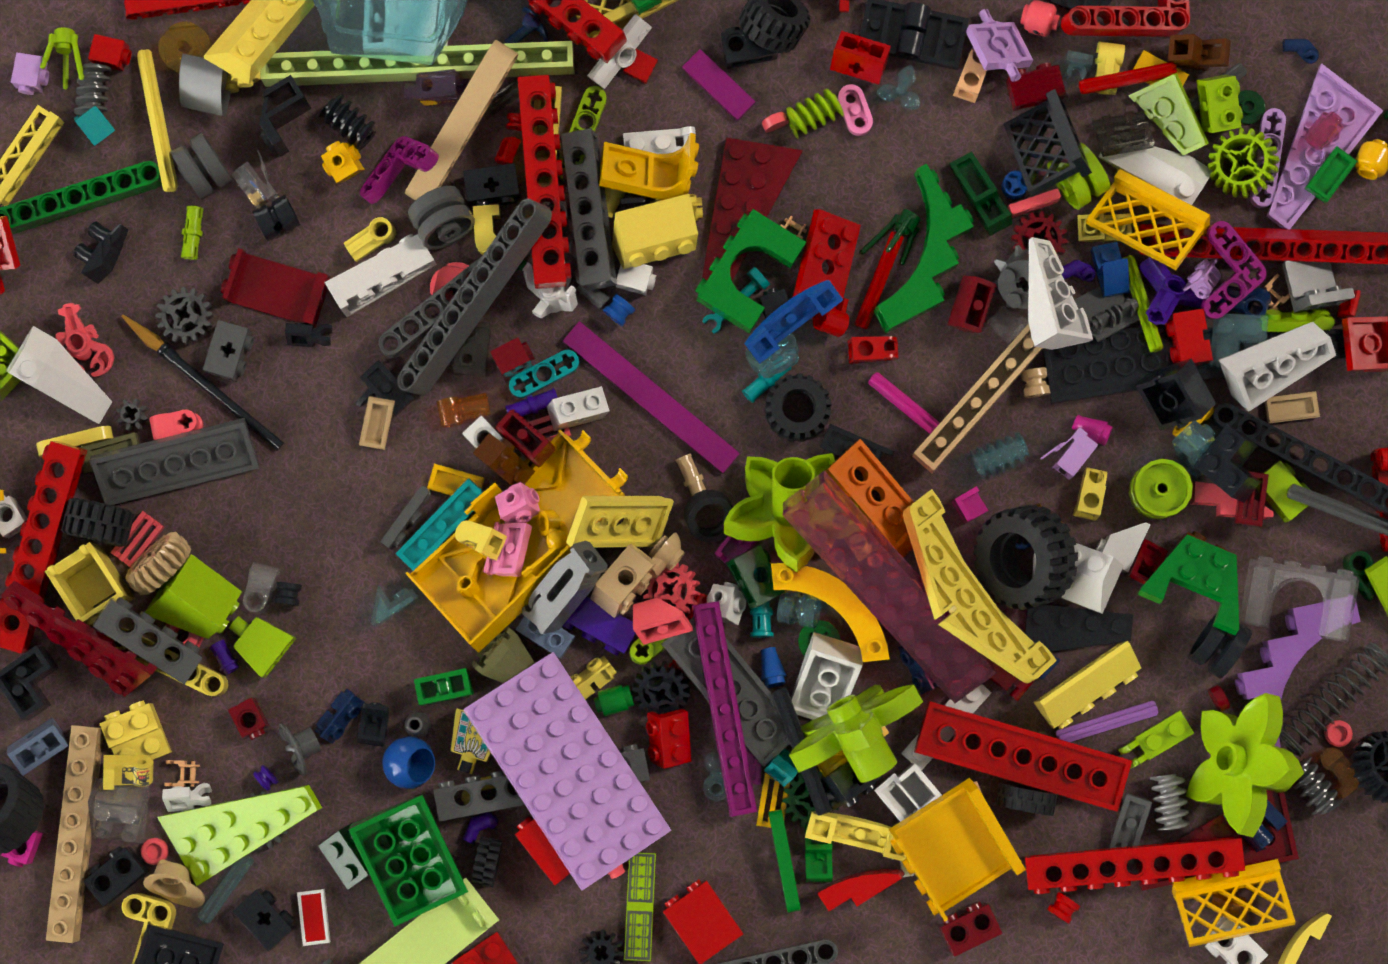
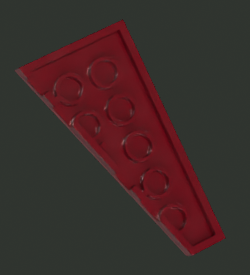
M726 137L702 279L708 280L712 274V271L709 270L710 266L717 256L722 258L726 252L723 246L730 235L735 237L740 230L737 224L744 213L749 215L752 209L768 217L803 150ZM748 252L737 257L730 268L732 282Z
M1266 790L1267 800L1285 817L1287 823L1277 832L1263 819L1262 824L1274 838L1257 853L1242 838L1245 866L1278 859L1279 863L1299 859L1284 792L1276 793ZM1223 812L1173 842L1241 837V835L1229 825L1223 816ZM1218 851L1212 852L1208 857V862L1212 866L1221 864L1223 860L1222 853ZM1186 854L1181 859V865L1184 868H1191L1196 863V858L1192 854ZM1164 856L1157 857L1154 861V868L1159 871L1165 870L1169 865V860ZM1141 861L1135 864L1137 872L1142 868ZM1195 875L1185 876V879H1186V878H1190V877H1195ZM1159 878L1158 883L1143 885L1141 880H1139L1142 891L1173 884V882H1169L1168 878Z

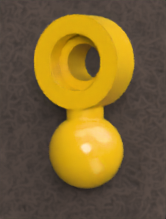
M553 509L540 510L537 516L540 534L547 536L546 542L550 549L553 546L559 551L564 549L567 545V535L563 531L558 530L561 526L559 515Z

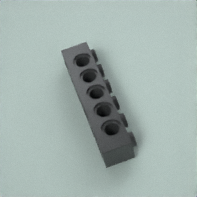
M591 128L561 134L562 143H560L561 150L559 151L565 161V168H562L563 180L568 185V193L565 194L567 207L571 208L572 216L568 222L572 234L574 233L575 243H572V253L578 263V268L575 269L576 281L587 291L616 286L617 278L605 187L599 186L601 155L598 134ZM580 155H585L584 162L576 165V159ZM583 180H588L587 187L579 190V184ZM591 205L590 213L582 215L583 208ZM595 230L594 237L586 241L585 236L587 232ZM594 255H598L597 263L589 266V259Z

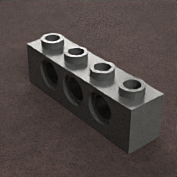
M111 597L93 623V627L185 685L203 658L199 653L201 649L188 640L184 644L176 639L178 634L167 626L161 629L154 625L155 619L142 611L140 615L131 610L133 605L125 599L118 597L115 600ZM124 617H130L135 622L134 627L129 631H124L119 627V621ZM154 632L157 635L156 643L145 645L141 640L143 634ZM170 646H175L180 650V655L174 660H169L164 655L165 650Z

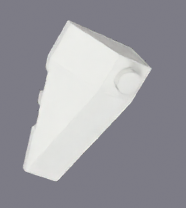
M1112 135L1098 156L1114 168L1121 169L1190 205L1194 203L1207 183L1210 173L1213 171L1209 170L1206 165L1192 156L1182 155L1181 153Z

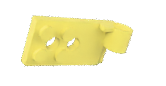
M582 496L566 543L570 547L582 541L590 542L594 548L627 547L630 544L635 547H654L663 535L674 501L662 496ZM624 518L623 522L617 525L618 521Z

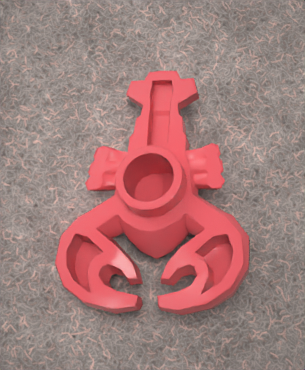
M64 304L61 309H58V314L65 316V332L57 333L56 339L62 346H67L65 349L72 357L79 360L87 361L93 351L97 352L91 360L90 369L95 368L98 363L100 368L91 373L92 377L106 374L114 363L113 350L106 344L92 340V338H98L99 335L92 324L85 327L78 317L77 313L81 309L79 304Z

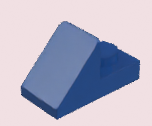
M1118 243L1093 246L1090 252L1103 298L1129 293L1128 259L1121 258Z

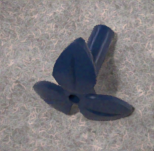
M524 7L522 11L526 15L522 21L523 26L504 40L505 43H518L533 31H539L544 42H548V31L540 21L539 16L530 8Z

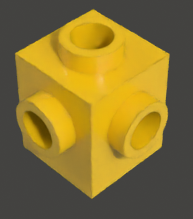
M336 141L326 147L327 152L321 155L324 161L322 166L325 172L330 177L333 176L336 183H344L365 170L359 161L361 158L359 151L354 145Z

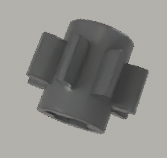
M136 398L133 404L123 400L124 406L122 409H116L121 416L117 423H127L126 430L131 431L133 426L142 430L141 424L143 421H149V418L144 413L149 408L146 405L139 407L140 400ZM132 409L137 412L135 413V420L128 418L131 416L130 411Z

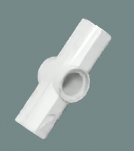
M634 14L623 29L627 42L608 63L600 59L587 76L601 88L605 89L621 67L626 68L634 62L637 55L635 49L652 27Z

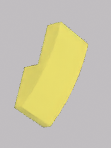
M1104 213L1099 214L1096 218L1101 223L1113 221L1111 215H1104ZM1130 213L1115 214L1116 220L1129 218L1131 215ZM1090 214L1077 215L1079 242L1118 241L1087 225L1086 219ZM1132 223L1118 226L1119 232L1125 235L1132 233Z

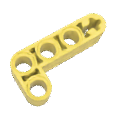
M142 893L129 895L123 900L122 911L125 916L144 922L132 964H135L148 923L172 929L176 909L170 901ZM134 898L142 903V909L139 913L131 909V902ZM159 906H164L167 909L168 916L165 920L157 917L156 910Z

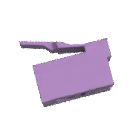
M1079 427L1068 441L1060 443L1040 459L1042 460L1052 452H1057L1067 442L1072 441L1053 466L1054 469L1070 480L1098 444L1086 436L1088 433Z

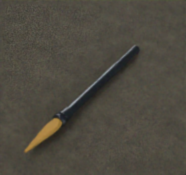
M121 316L146 346L157 351L158 356H163V359L176 366L238 419L245 418L247 426L277 451L284 444L282 440L182 359L172 347L170 348L168 343L162 341L159 335L127 316Z

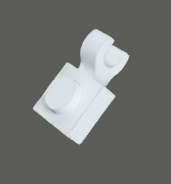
M207 783L198 785L193 791L190 790V787L176 786L172 789H163L162 799L168 812L194 809V805H211L210 797H202V794L210 793L212 789L210 784Z

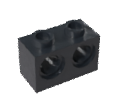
M731 27L726 29L725 33H721V44L727 69L771 61L778 57L776 51L772 52L764 47L762 48L749 39V36L740 27ZM733 42H739L743 45V48L740 51H733L729 48V45Z
M121 846L117 847L108 855L110 860L103 866L100 863L95 865L87 872L89 877L83 881L103 907L111 904L150 871L130 846L124 848ZM124 858L131 862V870L128 873L123 872L120 868V862ZM103 875L110 879V887L107 890L102 889L99 885V880Z

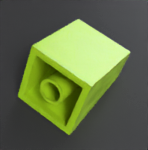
M191 554L180 569L174 573V576H171L167 582L161 585L145 613L157 620L209 639L216 632L220 634L229 623L226 618L228 615L231 616L238 608L240 603L237 600L242 591Z

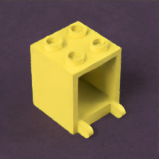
M92 542L81 545L77 551L57 564L47 567L45 571L75 620L79 619L90 627L93 626V623L110 599L96 608L94 606L112 594L116 593L112 597L115 600L118 597L128 602L135 599L103 547Z

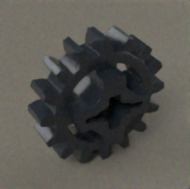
M662 661L661 667H657L655 662L651 663V669L643 666L641 674H636L632 691L635 692L634 701L640 700L638 708L643 709L647 707V713L654 711L660 715L664 712L680 710L681 705L686 706L687 697L690 696V688H688L689 679H683V670L676 672V665L673 664L668 668L665 661Z

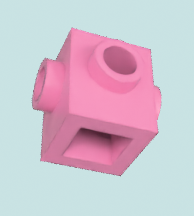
M521 482L511 485L507 490L495 496L500 518L506 522L526 523L532 517L538 515L540 511L538 505L540 499L537 492Z

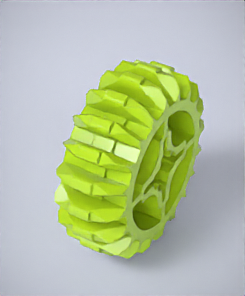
M1239 128V135L1235 136L1234 132L1230 130L1229 139L1226 140L1224 136L1219 138L1222 143L1221 146L1213 144V149L1217 153L1209 154L1208 157L1213 162L1208 164V169L1213 170L1210 173V177L1212 180H1216L1215 186L1217 188L1223 186L1222 191L1224 194L1232 190L1233 197L1237 198L1240 191H1242L1243 197L1248 198V191L1252 190L1256 196L1259 194L1258 187L1261 186L1263 190H1267L1266 180L1274 182L1275 179L1270 173H1278L1279 169L1274 164L1280 162L1278 156H1275L1278 152L1276 146H1271L1273 142L1270 138L1264 140L1265 135L1263 132H1259L1255 136L1254 129L1250 128L1248 133L1245 134L1244 129ZM1247 145L1241 151L1232 150L1238 146ZM1258 149L1264 153V165L1262 168L1258 167L1257 163L1254 162ZM1225 158L1229 159L1230 163L1233 164L1229 178L1223 173ZM1247 159L1249 165L1240 167L1238 161ZM1246 175L1255 176L1250 180L1240 181Z

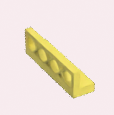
M39 105L36 106L0 159V172L1 170L3 172V175H0V179H4L0 184V204L3 206L10 204L65 123L59 116L51 111L48 112ZM41 113L46 118L36 131L34 122ZM33 136L24 151L21 152L20 142L22 139ZM18 158L7 174L5 166L7 161Z

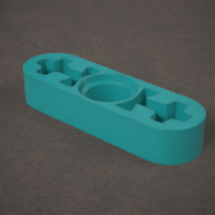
M563 350L513 376L509 382V389L515 397L526 398V396L532 395L576 372L579 367V358L574 351ZM566 355L569 359H575L572 362V368L568 369L567 366L559 368L561 374L556 376L555 368L551 362L555 361L557 366L563 362L562 357ZM547 367L552 371V376L548 381H540L537 378V372L540 368ZM532 373L533 379L538 386L533 388V384L530 383L525 386V392L515 391L516 381L521 379L522 382L530 380L527 375Z

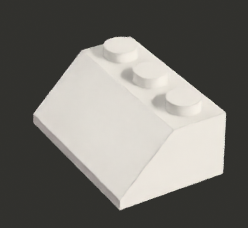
M1076 543L1074 545L1075 552H1078V561H1075V566L1078 567L1076 576L1071 577L1073 583L1061 598L1103 614L1124 565L1110 555ZM1035 553L1033 558V576L1036 571Z

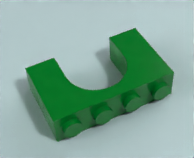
M752 209L749 215L744 213L737 224L740 230L735 237L730 235L723 246L726 252L722 258L718 256L715 258L709 268L712 274L708 280L703 278L695 290L698 293L697 302L749 334L765 307L736 289L730 276L732 263L737 257L746 252L759 251L766 253L791 269L806 244V241Z

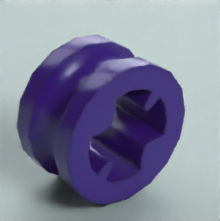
M265 765L261 766L259 772L255 771L253 773L256 780L267 791L271 789L270 786L272 784L276 785L278 783L277 778Z

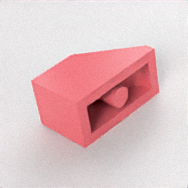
M659 598L633 604V630L643 645L693 631V627L683 611Z

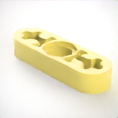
M100 426L43 440L36 443L39 457H42L44 448L50 444V441H59L72 446L83 447L112 439L113 434L111 426Z

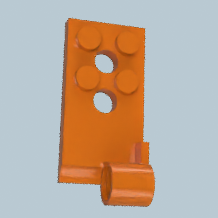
M859 439L823 473L844 497L858 506L865 516V522L874 531L870 537L878 545L877 551L879 556L887 564L895 566L913 549L906 524L904 523L903 511L914 501L864 442ZM855 470H859L863 474V481H859L855 477ZM872 490H876L880 494V502L874 500L871 494Z

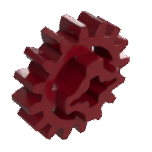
M1043 211L1039 213L1038 217H1035L1033 212L1028 215V221L1022 217L1019 220L1021 226L1015 225L1013 228L1017 235H1012L1010 240L1017 244L1011 249L1015 251V246L1019 245L1022 250H1026L1022 238L1029 247V239L1032 237L1037 238L1044 231L1043 240L1051 241L1056 254L1063 255L1066 250L1061 246L1067 245L1068 240L1062 238V236L1067 233V230L1059 229L1062 221L1059 220L1054 223L1052 221L1053 214L1048 218H1044ZM1034 224H1042L1041 227L1036 229L1029 227ZM1050 229L1055 234L1056 240L1052 238Z

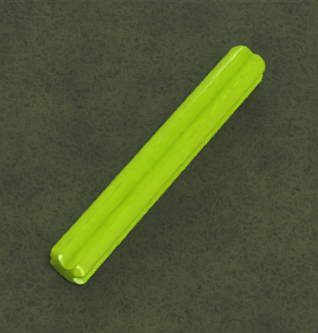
M1133 255L1123 257L1122 259H1128L1129 288L1132 297L1138 302L1136 310L1150 352L1160 351L1163 349V344L1157 325L1148 321L1146 311L1150 303L1135 257Z

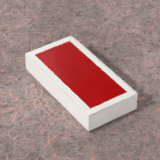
M325 889L297 892L303 946L330 943Z

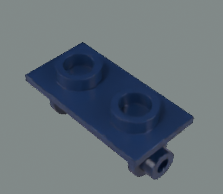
M916 638L898 647L901 661L908 667L912 675V682L921 695L942 685L940 682L942 678L934 663L925 666L923 662L931 658L923 641L920 642L919 638Z
M346 689L344 692L341 691L331 704V707L337 712L333 715L327 710L315 724L317 727L314 731L321 738L333 744L335 740L344 734L348 723L358 716L365 701L355 696L349 689Z

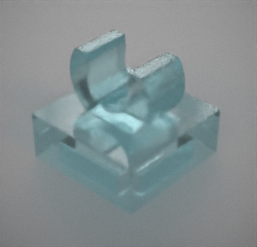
M1068 50L1063 67H1068L1065 73L1066 78L1069 79L1073 70H1078L1080 72L1079 81L1084 79L1087 71L1092 66L1094 55Z

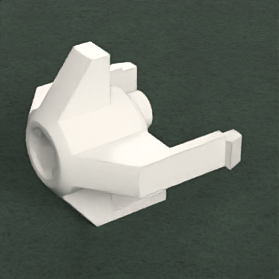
M530 263L525 265L522 271H524L527 288L540 298V302L532 311L535 316L543 318L550 313L573 311L578 305L575 294L576 289L572 285L568 288L571 279H566V287L535 289L532 265Z

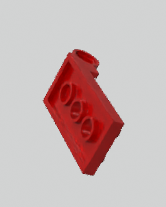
M814 209L793 297L818 283L829 280L843 301L822 316L820 313H817L813 316V327L827 334L841 337L849 325V315L846 313L849 299L843 297L861 225L824 210ZM830 236H833L835 240L833 249L828 245ZM824 261H827L829 265V270L826 274L822 270Z

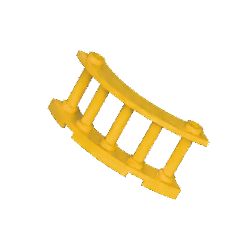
M771 563L774 590H791L817 597L833 607L852 629L860 647L863 662L890 659L884 633L877 618L861 596L850 586L831 574L813 567L804 566L800 571L795 572L785 563Z

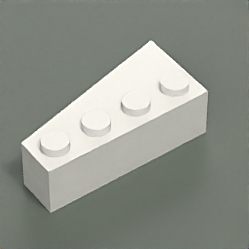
M410 234L402 238L399 244L380 251L376 256L326 281L325 284L339 308L346 317H349L437 264L428 249L422 244L418 234L415 236Z
M1310 322L1220 359L1219 362L1231 396L1249 412L1335 357L1336 353L1331 337L1314 322Z

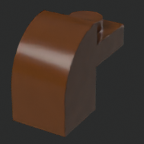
M1195 34L1170 35L1168 61L1174 62L1180 68L1208 71L1209 67H1228L1231 41L1227 38L1202 40Z

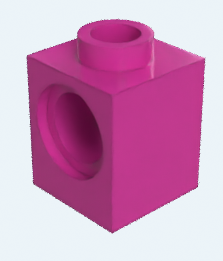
M35 831L30 836L29 840L25 842L27 849L24 854H20L17 849H14L9 853H2L1 856L9 858L7 862L18 867L33 863L43 833Z

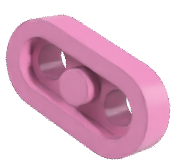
M846 85L838 94L846 126L853 135H866L872 128L873 118L864 93L856 85ZM849 95L854 96L855 102L848 103L846 97ZM857 119L863 120L864 126L857 127L855 121Z

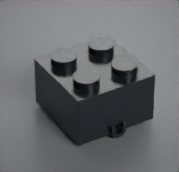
M1192 358L1150 371L1136 385L1160 431L1175 426L1180 429L1185 427L1188 422L1202 419L1216 404Z

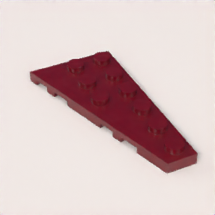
M15 580L1 594L7 606L22 613L32 626L43 630L49 640L64 647L70 657L85 664L91 674L106 681L111 690L117 694H122L126 697L158 668L150 662L147 666L136 660L137 654L130 650L127 652L120 651L116 648V644L112 639L79 619L74 623L64 617L65 611L61 608L46 606L41 596Z

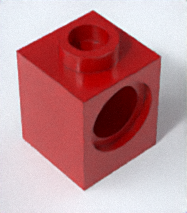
M94 34L88 59L91 63L102 64L114 70L124 71L125 65L130 63L132 52L124 40Z

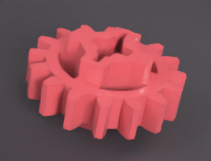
M677 563L671 571L665 568L656 579L652 578L650 580V585L647 588L648 593L643 598L647 600L659 598L666 603L671 601L676 605V608L689 614L691 611L688 606L690 604L697 605L693 598L701 594L695 590V587L700 585V582L692 580L696 573L693 571L687 572V565L682 564L679 567V563ZM678 573L680 576L672 579L667 574ZM671 585L675 586L672 589L674 592L673 595L669 594L671 592V589L669 588Z

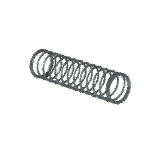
M1369 642L1364 648L1366 654L1358 653V661L1350 660L1351 668L1343 667L1344 676L1341 674L1335 675L1337 683L1328 681L1329 690L1321 688L1320 693L1322 697L1313 696L1314 704H1305L1308 712L1298 710L1300 719L1291 717L1293 726L1289 724L1283 725L1284 731L1281 730L1279 738L1291 752L1301 757L1305 750L1290 736L1286 726L1296 731L1306 743L1312 746V742L1298 730L1293 719L1305 725L1316 738L1320 739V736L1306 724L1300 712L1310 716L1321 729L1327 731V728L1310 712L1308 705L1319 710L1331 724H1334L1333 719L1319 707L1315 698L1328 704L1336 715L1342 717V714L1327 701L1322 692L1323 690L1333 695L1345 709L1349 710V706L1333 692L1330 683L1342 689L1351 701L1357 703L1353 695L1342 687L1338 681V676L1347 680L1360 695L1364 696V692L1348 678L1345 669L1356 674L1366 687L1372 689L1370 683L1356 672L1352 662L1362 666L1375 681L1379 682V678L1362 663L1360 655L1368 658L1381 673L1386 674L1385 669L1380 664L1388 669V654L1378 645ZM1367 649H1368V651L1370 652V654H1371L1374 658H1376V660H1377L1378 662H1376L1374 659H1372V658L1370 657L1369 653L1367 652Z

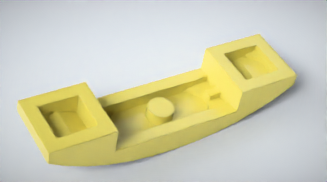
M811 811L805 838L829 844L835 841L883 853V857L899 861L905 860L902 853L898 855L889 842L893 839L888 830L891 828L890 826L837 813H827L818 816L816 811Z
M1320 912L1300 927L1284 949L1278 964H1296L1309 937L1320 940L1332 916Z

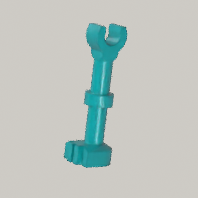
M753 267L747 273L752 281L740 292L750 297L758 288L765 290L770 283L756 267ZM717 313L709 314L703 318L702 322L706 324L709 320H715L717 325L711 332L716 334L720 331L725 318Z

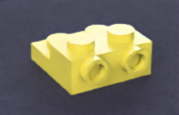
M144 700L129 706V712L120 714V711L112 712L104 716L106 721L99 723L108 747L112 749L114 755L147 756L155 760L172 753L153 703L145 705Z

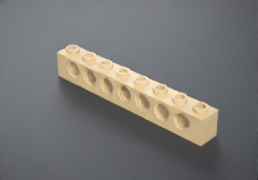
M71 726L46 941L74 943L80 940L86 885L83 881L87 879L104 739L103 731L98 727Z

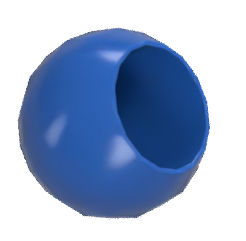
M411 736L396 739L387 747L383 755L382 765L387 779L392 784L403 789H415L421 787L432 776L435 768V757L430 746L423 740Z

